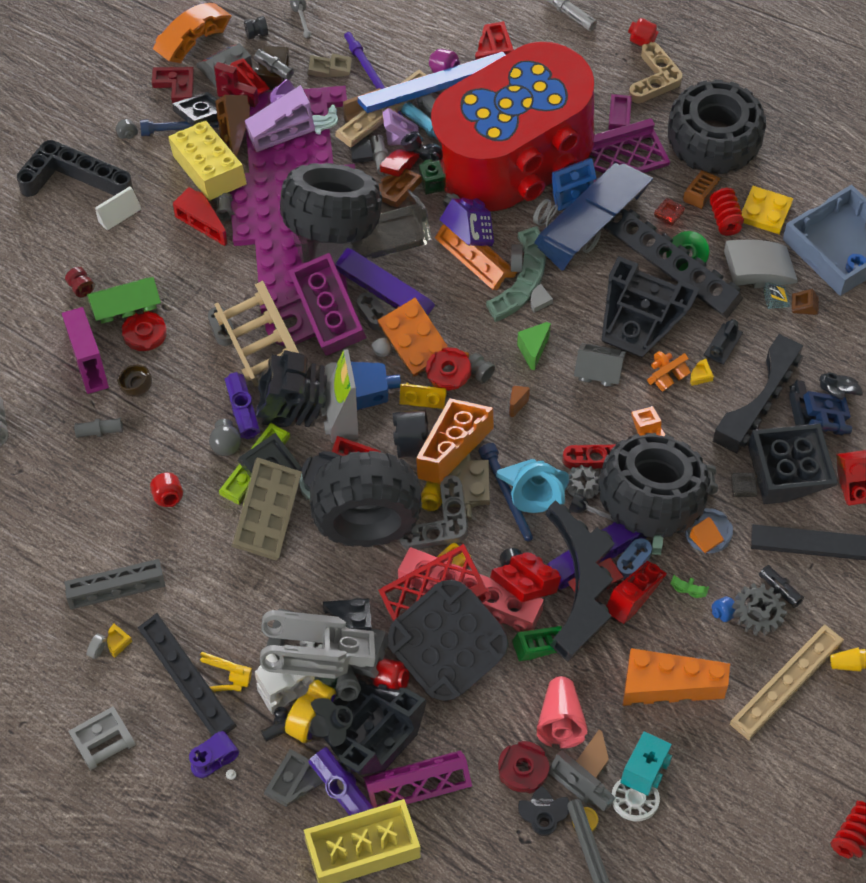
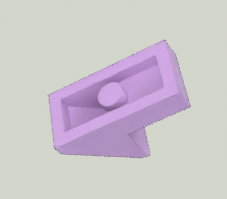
M390 108L383 112L388 145H401V140L408 133L413 131L419 132L418 125Z

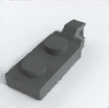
M563 750L557 753L549 768V774L585 804L588 802L593 805L596 804L603 811L608 809L615 800V797L605 789V786Z

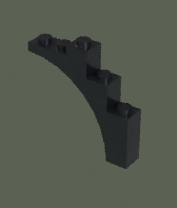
M555 500L548 507L545 515L558 529L569 549L575 573V597L570 616L563 628L554 637L550 646L569 662L608 623L612 616L609 614L608 608L603 603H598L596 599L613 581L610 572L605 567L599 566L598 563L611 551L615 543L606 531H601L598 527L590 533L585 523L580 520L577 521L564 504H559Z

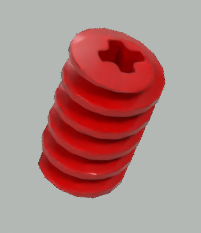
M732 188L720 189L710 196V204L720 234L725 236L739 233L742 229L741 225L744 223L742 211L739 209L740 205L735 196V190Z
M857 800L856 806H853L851 809V814H848L846 817V822H843L841 825V830L837 831L835 838L830 842L831 847L837 854L851 859L853 856L861 858L863 856L861 849H866V802Z

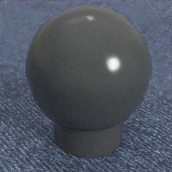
M229 419L216 421L215 428L212 430L209 438L211 449L220 456L233 455L241 445L240 434L233 427V422Z

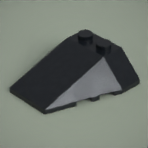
M618 256L609 274L601 341L643 358L691 309L700 288L679 280L676 286L639 271L638 263Z
M337 679L330 685L335 690ZM358 680L361 690L356 699L344 701L336 694L333 702L336 706L348 707L353 714L352 724L346 729L345 741L339 746L332 747L329 744L328 738H323L340 762L359 775L384 772L418 735L427 701L406 688H400L399 690L390 689L387 685L379 684L377 687L368 685L366 681Z

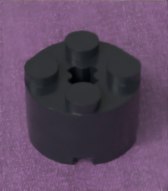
M426 409L393 413V424L396 426L393 438L395 446L397 445L398 458L417 457L430 434L428 432L427 424L429 423Z

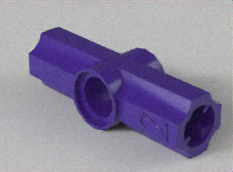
M238 372L230 373L224 380L240 437L246 439L255 438L260 433V429L244 375Z
M324 747L310 758L308 763L325 783L327 794L331 798L337 799L349 816L373 809V806L356 786L354 775L342 768L327 747ZM338 780L343 782L344 790L339 788Z

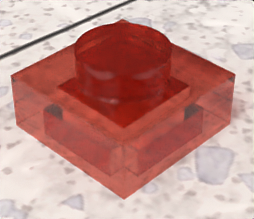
M666 198L655 210L654 216L673 226L684 213L685 207Z

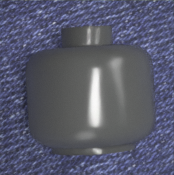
M123 119L116 125L115 130L121 139H131L138 133L135 123L130 119Z

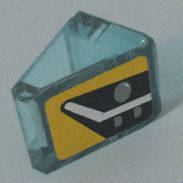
M765 283L763 292L768 309L790 307L785 287L773 283Z

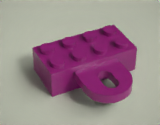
M330 253L288 270L298 295L275 306L282 320L290 317L297 318L296 325L287 329L295 345L317 336L319 344L327 356L367 338ZM274 323L265 324L267 334H273V331L276 330ZM278 341L275 342L278 345L285 346L283 341L280 343Z

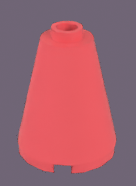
M559 676L549 682L537 725V737L546 746L552 747V744H559L562 749L575 747L583 743L588 728L573 681Z

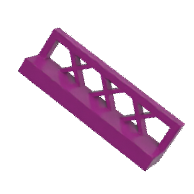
M461 750L363 777L373 808L403 799L407 805L472 787L467 760ZM463 770L465 781L453 783L448 780L453 771ZM436 777L441 780L436 789L429 790L423 787L428 778ZM410 783L416 787L411 796L404 797L399 794V791L405 784ZM385 790L392 794L386 803L376 804L374 793Z

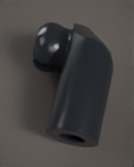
M285 707L276 708L274 710L275 718L273 725L261 730L265 742L285 733V723L289 714Z

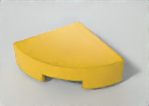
M707 359L699 361L692 370L690 377L691 386L713 381L714 376Z
M114 623L108 631L107 645L111 655L115 658L132 642V639Z

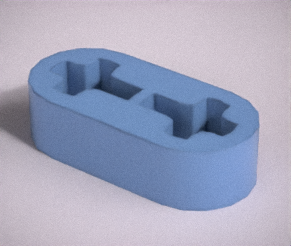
M640 538L634 540L618 559L616 566L624 577L623 579L628 578L650 559L652 546L648 540ZM637 549H645V552H641L638 556H636ZM630 562H632L631 569H623V566H627Z

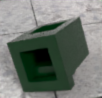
M429 159L419 165V175L422 177L421 183L425 195L444 191V188H446V178L440 161L434 162Z

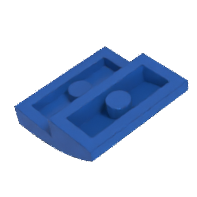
M592 158L552 172L553 196L555 204L558 205L557 210L560 211L570 206L597 179Z

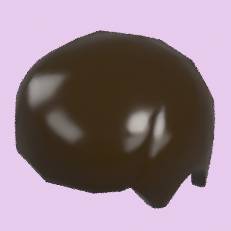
M130 365L122 370L119 378H117L120 390L125 395L137 397L148 392L152 384V375L146 366Z

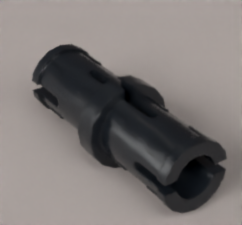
M766 565L760 571L759 576L774 588L773 592L775 594L780 593L793 608L798 607L802 603L804 596L800 595L790 585V581L787 578H782L770 565ZM775 580L778 581V582L788 591V593H786V592L775 582Z

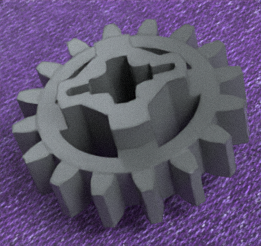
M752 583L750 588L744 586L741 593L738 592L736 595V601L732 605V608L736 609L733 617L740 618L737 623L738 626L746 625L745 632L752 629L755 636H757L759 631H762V634L767 636L769 630L774 633L778 626L780 627L784 622L783 618L787 611L782 609L786 603L779 602L781 594L774 595L773 587L766 590L765 584L762 583L760 588H757L755 583ZM749 598L750 601L744 606L745 601ZM774 613V618L769 621L771 614Z

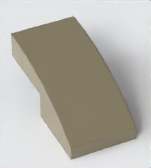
M333 53L330 59L310 55L307 75L317 77L350 75L352 57Z

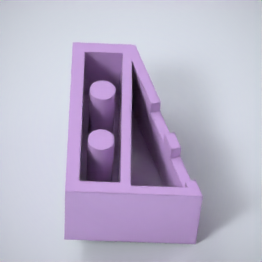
M301 85L245 120L248 136L256 152L315 131L310 102Z

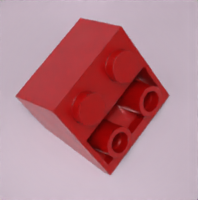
M866 450L836 454L838 478L846 504L850 506L866 503Z

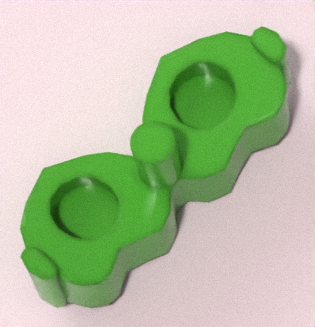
M673 575L670 583L677 592L688 593L694 598L706 597L709 586L693 585V578H690L687 583Z

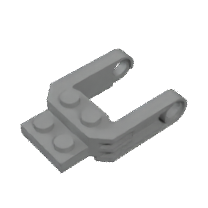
M271 610L262 617V632L270 638L323 643L322 649L291 645H270L265 647L260 652V665L268 672L335 679L347 673L349 664L358 667H374V631L349 629L346 627V622L336 616ZM270 620H278L281 626L270 628L267 623ZM277 654L280 659L277 662H269L266 656Z

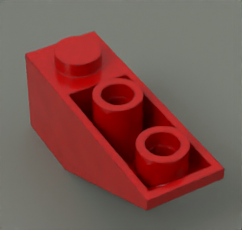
M646 561L613 590L606 605L609 614L625 624L638 612L666 577L667 573L656 564Z

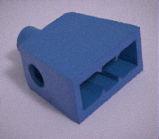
M351 362L356 387L357 410L387 403L389 401L388 389L400 388V375L386 376L385 364Z

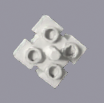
M269 654L266 656V659L269 662L278 661L275 654ZM261 665L255 671L258 682L256 683L257 691L272 715L276 708L281 706L287 707L290 702L305 695L310 683L315 679L313 676L268 672Z

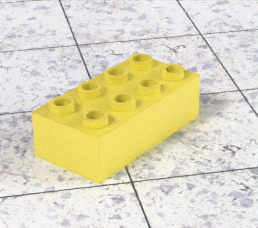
M207 121L197 123L192 127L168 136L173 157L204 196H206L208 201L247 184L242 163Z
M404 799L304 830L305 842L318 883H342L420 858V844Z

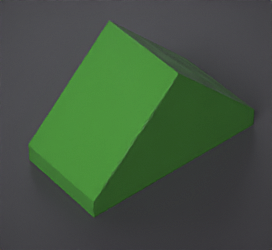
M545 322L518 332L517 346L532 370H535L548 342L551 323Z

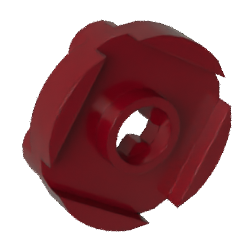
M528 741L518 742V744L511 747L510 745L502 751L498 761L500 781L513 791L534 793L545 783L549 774V761L543 749L537 744ZM523 762H527L530 770L525 772L519 771L517 764L522 765Z

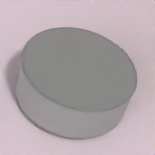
M97 633L89 644L87 656L97 659L104 650L107 638Z

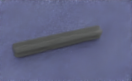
M580 799L568 802L567 807L594 883H610Z

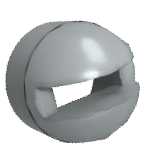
M380 338L372 343V348L377 356L386 357L390 353L391 345L387 338Z

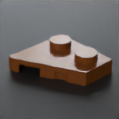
M405 169L399 177L391 175L382 178L381 183L378 184L379 191L382 193V202L398 208L422 182L421 175Z

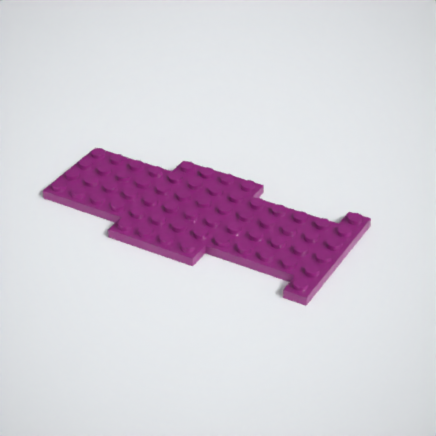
M346 86L303 89L310 102L312 116H326L328 114L327 108H330L331 105L343 107V102L347 100ZM271 92L258 95L259 102L255 108L250 107V117L271 104ZM246 128L249 173L244 174L247 184L230 191L233 198L231 206L234 211V215H231L234 246L255 245L258 283L264 282L275 305L298 295L288 270L327 253H330L334 263H336L343 253L342 244L322 243L293 233L290 228L286 227L280 215L281 189L283 181L287 178L290 171L295 170L299 166L313 163L333 164L330 128L322 130L320 135L312 131L256 152ZM346 164V165H345V166H349L350 168L355 169V164ZM339 273L348 293L346 277ZM264 304L260 306L261 314H264L267 309Z

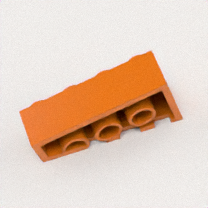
M449 398L416 458L418 479L440 484L494 429L493 408Z
M631 648L622 706L641 702L644 704H654L655 701H669L671 703L684 699H691L692 701L724 699L729 683L730 663Z

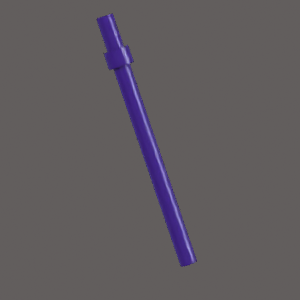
M346 32L344 37L349 44L350 51L358 58L376 89H384L385 86L363 53V47L360 42L355 40L351 32Z

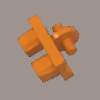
M660 351L655 353V362L651 366L653 369L658 367L660 369L647 379L650 385L655 383L663 392L674 384L668 375L669 373L673 372L678 381L688 376L691 372L685 363L689 359L685 353L670 363L669 360L673 358L671 353L666 355Z

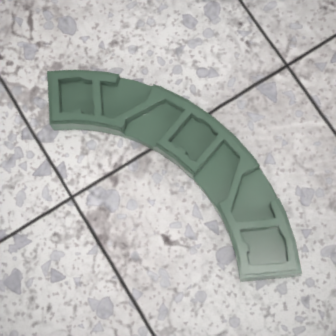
M538 226L518 232V239L522 244L524 262L522 272L519 273L514 285L497 297L486 301V307L495 322L510 316L523 307L531 299L533 290L541 283L546 258L545 254L534 243L541 233Z

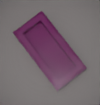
M611 94L608 130L630 124L632 96Z

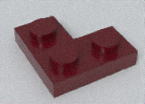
M217 62L214 66L218 96L247 95L250 107L255 108L259 102L257 88L238 82L236 67Z
M153 67L152 88H172V103L193 97L194 67Z

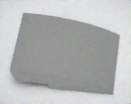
M763 240L726 241L724 254L733 283L737 286L753 284L755 289L769 287V284L778 286L797 283L798 280L787 246Z

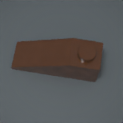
M224 95L215 101L220 138L233 154L237 156L246 130L245 120L250 117V105L247 95Z

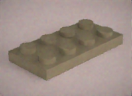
M258 457L256 458L231 547L275 561L279 559L301 471Z

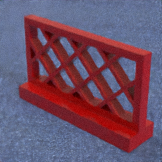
M464 544L378 590L393 621L398 618L401 608L405 610L409 608V606L403 605L407 592L418 595L417 600H419L425 594L428 581L435 583L446 581L450 569L461 572L459 582H463L465 574L475 576L478 584L470 587V589L482 603L492 598ZM461 553L466 558L463 569L451 565L453 558ZM436 566L445 568L441 580L430 577L432 569ZM416 577L424 579L420 591L408 589L411 580ZM394 589L402 591L398 603L389 601L386 593Z

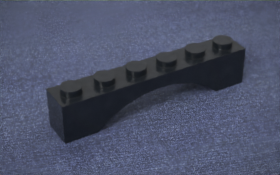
M778 334L770 346L766 358L768 382L765 388L748 405L725 414L715 429L714 443L738 454L741 447H747L751 432L758 430L762 422L760 418L763 414L767 415L773 405L771 401L773 398H779L783 390V383H788L793 375L792 369L794 366L798 368L804 357L801 355L802 344Z

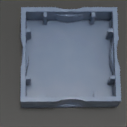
M850 185L828 198L822 205L808 210L786 224L783 241L840 296L866 280V263L860 267L858 266L859 264L854 263L853 271L850 273L846 271V263L850 255L860 254L866 258V198L853 185Z

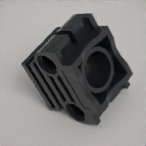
M284 350L281 356L272 354L268 360V368L261 373L258 381L260 402L257 406L256 417L263 418L262 425L269 426L272 423L277 427H288L296 417V425L300 426L305 419V427H310L313 420L318 418L320 408H324L326 403V395L324 394V386L327 384V375H324L325 366L320 365L316 371V364L311 363L307 370L308 359L303 354Z

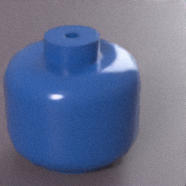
M723 597L714 601L712 604L713 616L720 618L723 622L733 619V613L736 610L732 608L734 600L730 597Z

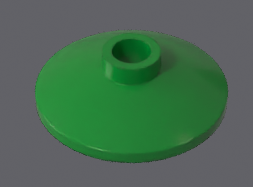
M684 231L672 238V244L676 247L682 245L688 251H692V258L694 260L698 257L705 263L707 262L710 249L708 242L701 234L694 231ZM672 251L666 252L667 258L671 256ZM682 264L679 271L686 270L689 264Z

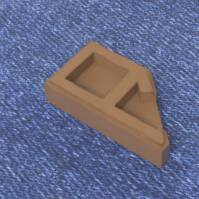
M601 730L597 731L576 761L595 778L599 777L609 761Z

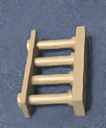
M263 281L255 284L258 292L255 293L254 297L223 311L219 303L214 304L218 311L214 315L219 325H225L245 366L242 372L247 382L252 380L255 387L258 386L255 375L268 368L269 359L250 367L246 356L277 341L278 343L283 341L286 348L282 351L287 350L299 353ZM258 304L260 306L265 305L267 311L264 312V315L236 329H231L227 319ZM266 323H274L276 330L273 331V334L241 349L236 338Z

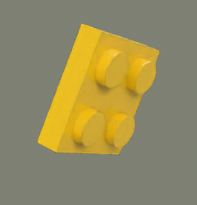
M752 186L742 209L744 223L780 234L791 208L793 198Z

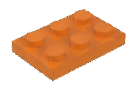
M416 298L377 320L379 326L413 377L426 370L427 361L433 353L448 347Z

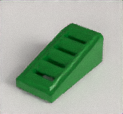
M562 626L517 632L512 643L519 662L557 653L550 646L553 641L551 635L556 636L562 629ZM542 638H545L547 646H545Z

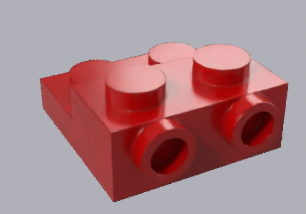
M529 552L512 556L509 565L492 569L490 575L491 579L521 602L557 593L561 580L558 570L545 565L540 557H536Z

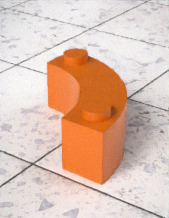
M204 3L194 6L170 23L164 32L157 37L153 50L168 61L182 63L187 53L196 44L197 38L202 35L208 36L214 33H223L232 15L215 3Z

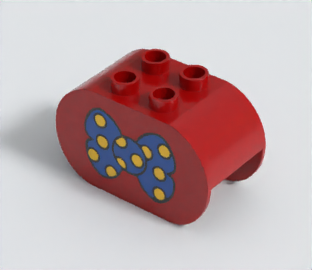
M532 42L513 50L443 91L434 102L431 121L433 131L442 144L443 158L439 161L446 178V188H444L446 194L454 193L460 199L474 200L476 198L485 204L487 210L499 211L510 208L524 199L526 201L536 199L542 194L545 186L552 183V172L586 160L593 149L595 131L594 76L585 59L574 50L558 43Z

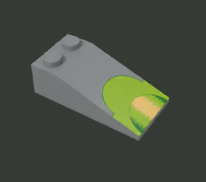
M346 349L343 350L324 390L326 403L324 408H321L322 416L326 415L327 421H323L325 435L330 434L331 443L335 442L337 436L348 440L359 439L356 387L349 351Z

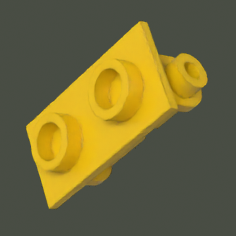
M406 382V384H400L399 404L444 409L447 390L444 388L412 385Z

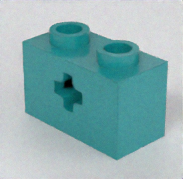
M644 731L624 768L620 783L649 796L652 788L657 789L662 780L663 774L660 773L662 768L667 770L673 756L669 754L672 744Z

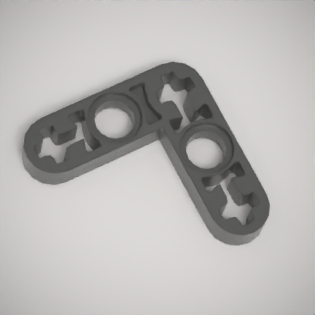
M446 476L440 485L444 520L418 524L410 532H406V535L399 539L405 549L409 550L410 547L423 549L462 542L467 538L468 523L464 490L457 476ZM451 483H454L455 485V497H451V493L448 489ZM459 504L461 509L458 513L451 514L448 512L449 506ZM454 521H458L461 529L457 535L453 532L455 530ZM437 529L440 531V535L436 539H429L427 537L430 530ZM420 532H422L424 541H421L420 539ZM409 534H413L412 542L408 543Z

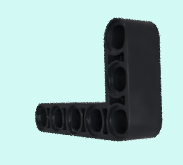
M55 140L43 142L17 173L20 192L26 197L35 196L55 171L113 196L128 187L133 189L129 172Z

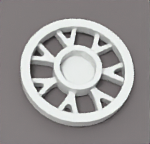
M620 779L614 785L612 795L615 797L617 791L625 794V798L615 797L612 803L615 811L630 821H643L652 817L657 811L660 802L658 790L653 787L650 794H654L655 800H646L645 794L632 788L627 790L620 783ZM626 803L628 808L623 811L619 805ZM647 805L652 810L647 813L642 807ZM631 809H638L639 815H631Z

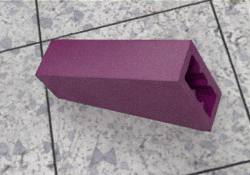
M80 307L61 313L86 393L90 394L109 388L101 356L84 308Z

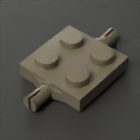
M469 453L449 474L457 476L462 483L468 521L472 520L471 508L478 505H490L489 460H470ZM451 483L450 487L448 488L451 493V497H455L454 483ZM452 504L449 506L461 508L459 504Z

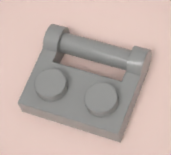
M114 706L68 731L90 771L97 767L96 764L127 747L130 749L136 745ZM118 734L121 735L122 739L93 755L90 754L89 751Z

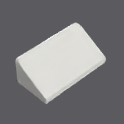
M128 187L95 207L98 222L106 230H109L140 211L141 206L133 189Z

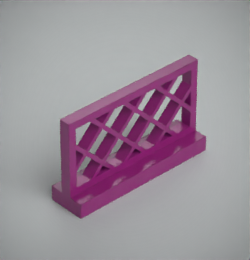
M652 118L595 134L593 149L590 155L597 157L594 169L603 174L608 170L597 165L600 159L611 163L609 168L614 163L622 165L624 162L617 160L619 153L630 157L628 163L624 164L642 173L669 166L670 160L654 130L655 124ZM651 137L654 143L651 147L641 143L642 140ZM625 144L636 146L633 152L622 148ZM638 148L649 151L647 158L636 154ZM610 149L615 151L614 158L604 155V150ZM654 153L661 156L662 161L655 162L649 158ZM633 159L644 163L642 167L638 168L630 164Z

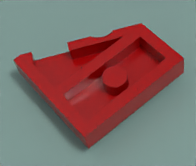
M504 21L484 25L482 36L479 40V47L475 53V60L500 52L507 55L514 50Z

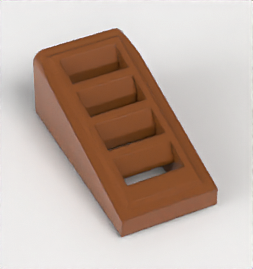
M701 170L684 192L683 201L703 209L721 178Z

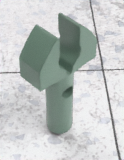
M654 535L651 554L661 555L663 537L661 535Z

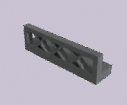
M159 559L64 581L70 610L166 587Z

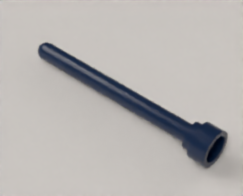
M149 119L140 120L141 136H150L155 131L185 130L192 127L186 121L153 123ZM218 121L208 123L212 128H219Z
M487 443L479 448V455L482 460H489V465L524 540L530 542L533 539V535L522 511L513 504L512 490L509 484L496 476L497 470L501 469L497 460L499 451L495 443Z

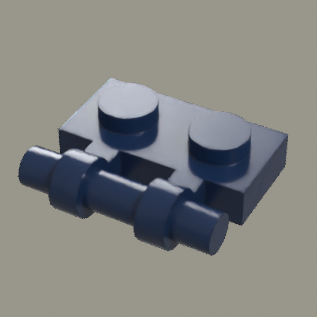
M808 391L803 395L808 415L816 416V420L811 419L809 425L820 424L823 433L831 431L835 435L851 434L852 426L845 424V421L851 417L846 397L841 400L829 394Z

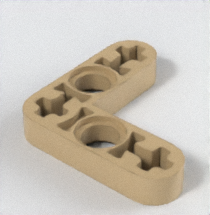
M657 43L643 44L641 57L655 74L630 86L629 96H632L631 101L634 103H643L679 87L682 81V72ZM657 63H665L667 66L659 67ZM657 83L660 85V87L654 88L651 86V84Z

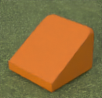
M707 517L691 529L690 538L705 554L724 541L710 517Z

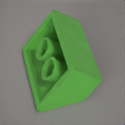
M154 277L140 279L87 294L95 321L100 320L101 324L113 321V316L122 314L123 318L135 315V310L143 308L144 312L156 309V304L161 303Z

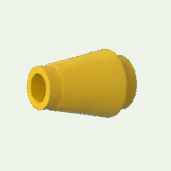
M426 482L421 492L423 509L435 511L441 506V483Z
M857 647L830 654L831 668L861 672L862 669H866V650Z

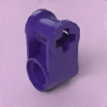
M224 731L218 732L191 750L189 754L191 771L198 778L208 777L224 765L234 761L239 755V750Z

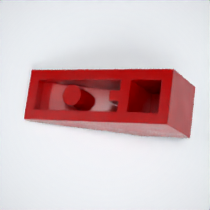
M188 187L173 202L175 217L225 246L227 244L226 230L206 196L202 192Z

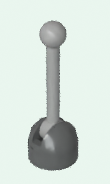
M290 0L289 3L292 10L299 12L304 29L303 36L309 38L311 32L307 28L303 11L306 9V1Z

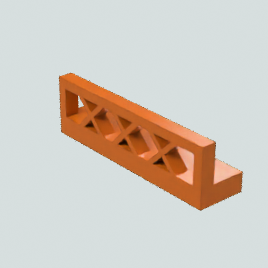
M444 223L435 236L438 242L492 290H498L505 278H513L518 273L511 272V266L489 246H468Z

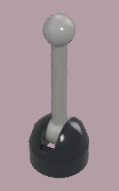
M575 493L569 507L571 512L580 514L587 510L614 521L611 515L588 506L586 498Z

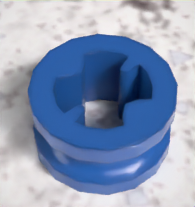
M860 254L850 255L847 259L846 271L848 273L853 271L854 263L859 264L858 266L860 267L866 263V258Z

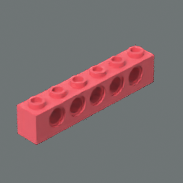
M410 547L398 569V579L433 561L437 557ZM453 563L451 564L452 566L459 567V568H462V569H463V567H460V566L455 565V564H453ZM436 566L432 569L430 577L441 580L445 568ZM450 569L446 580L458 581L461 572ZM465 574L463 583L470 588L478 584L475 576ZM480 574L492 596L490 599L497 601L495 603L485 601L483 604L499 623L512 626L518 632L534 630L543 611L544 599L537 598L521 602L493 579ZM417 577L412 579L409 588L420 590L424 579ZM428 581L424 593L426 594L437 583ZM517 608L519 611L512 612L509 609Z

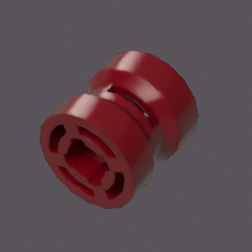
M74 267L65 275V281L72 287L77 297H86L95 288L94 282L90 277H87V272L82 267Z

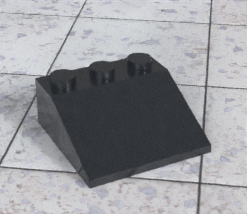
M820 424L752 431L747 446L763 504L788 502L837 486V478Z

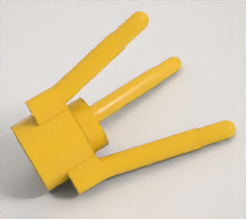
M205 652L200 653L202 657L200 658L201 662L230 671L229 681L233 682V685L210 686L213 692L229 690L241 692L242 686L249 687L252 668L235 664Z

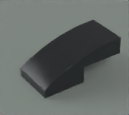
M369 135L351 148L349 147L352 164L373 161Z

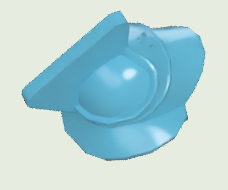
M530 459L499 469L496 474L497 478L513 486L511 491L513 504L523 512H544L555 500L559 504L565 503V490L570 480L569 474L554 468L548 463H544V461Z

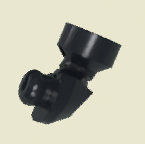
M418 131L408 133L401 140V145L405 151L419 153V157L423 161L431 159L435 162L443 158L442 149L438 145L433 143L422 145L423 138Z

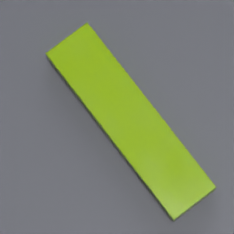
M270 423L252 448L274 433L277 434L285 445L290 438V433ZM240 464L219 490L221 496L238 505L245 498L250 481L249 475Z

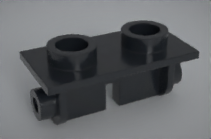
M731 319L726 324L723 323L703 356L724 365L743 334L742 331L738 330V321Z

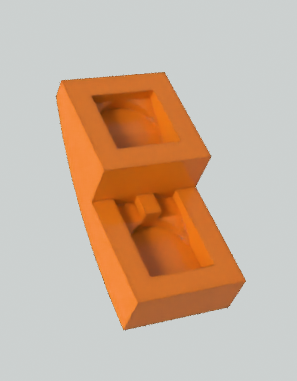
M653 406L632 412V418L640 436L646 433H656V435L665 436L661 428V419Z

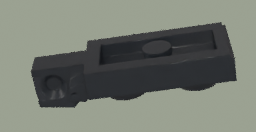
M796 380L789 386V399L795 426L809 425L811 419L816 420V416H810L807 413L803 397L807 393L805 381Z

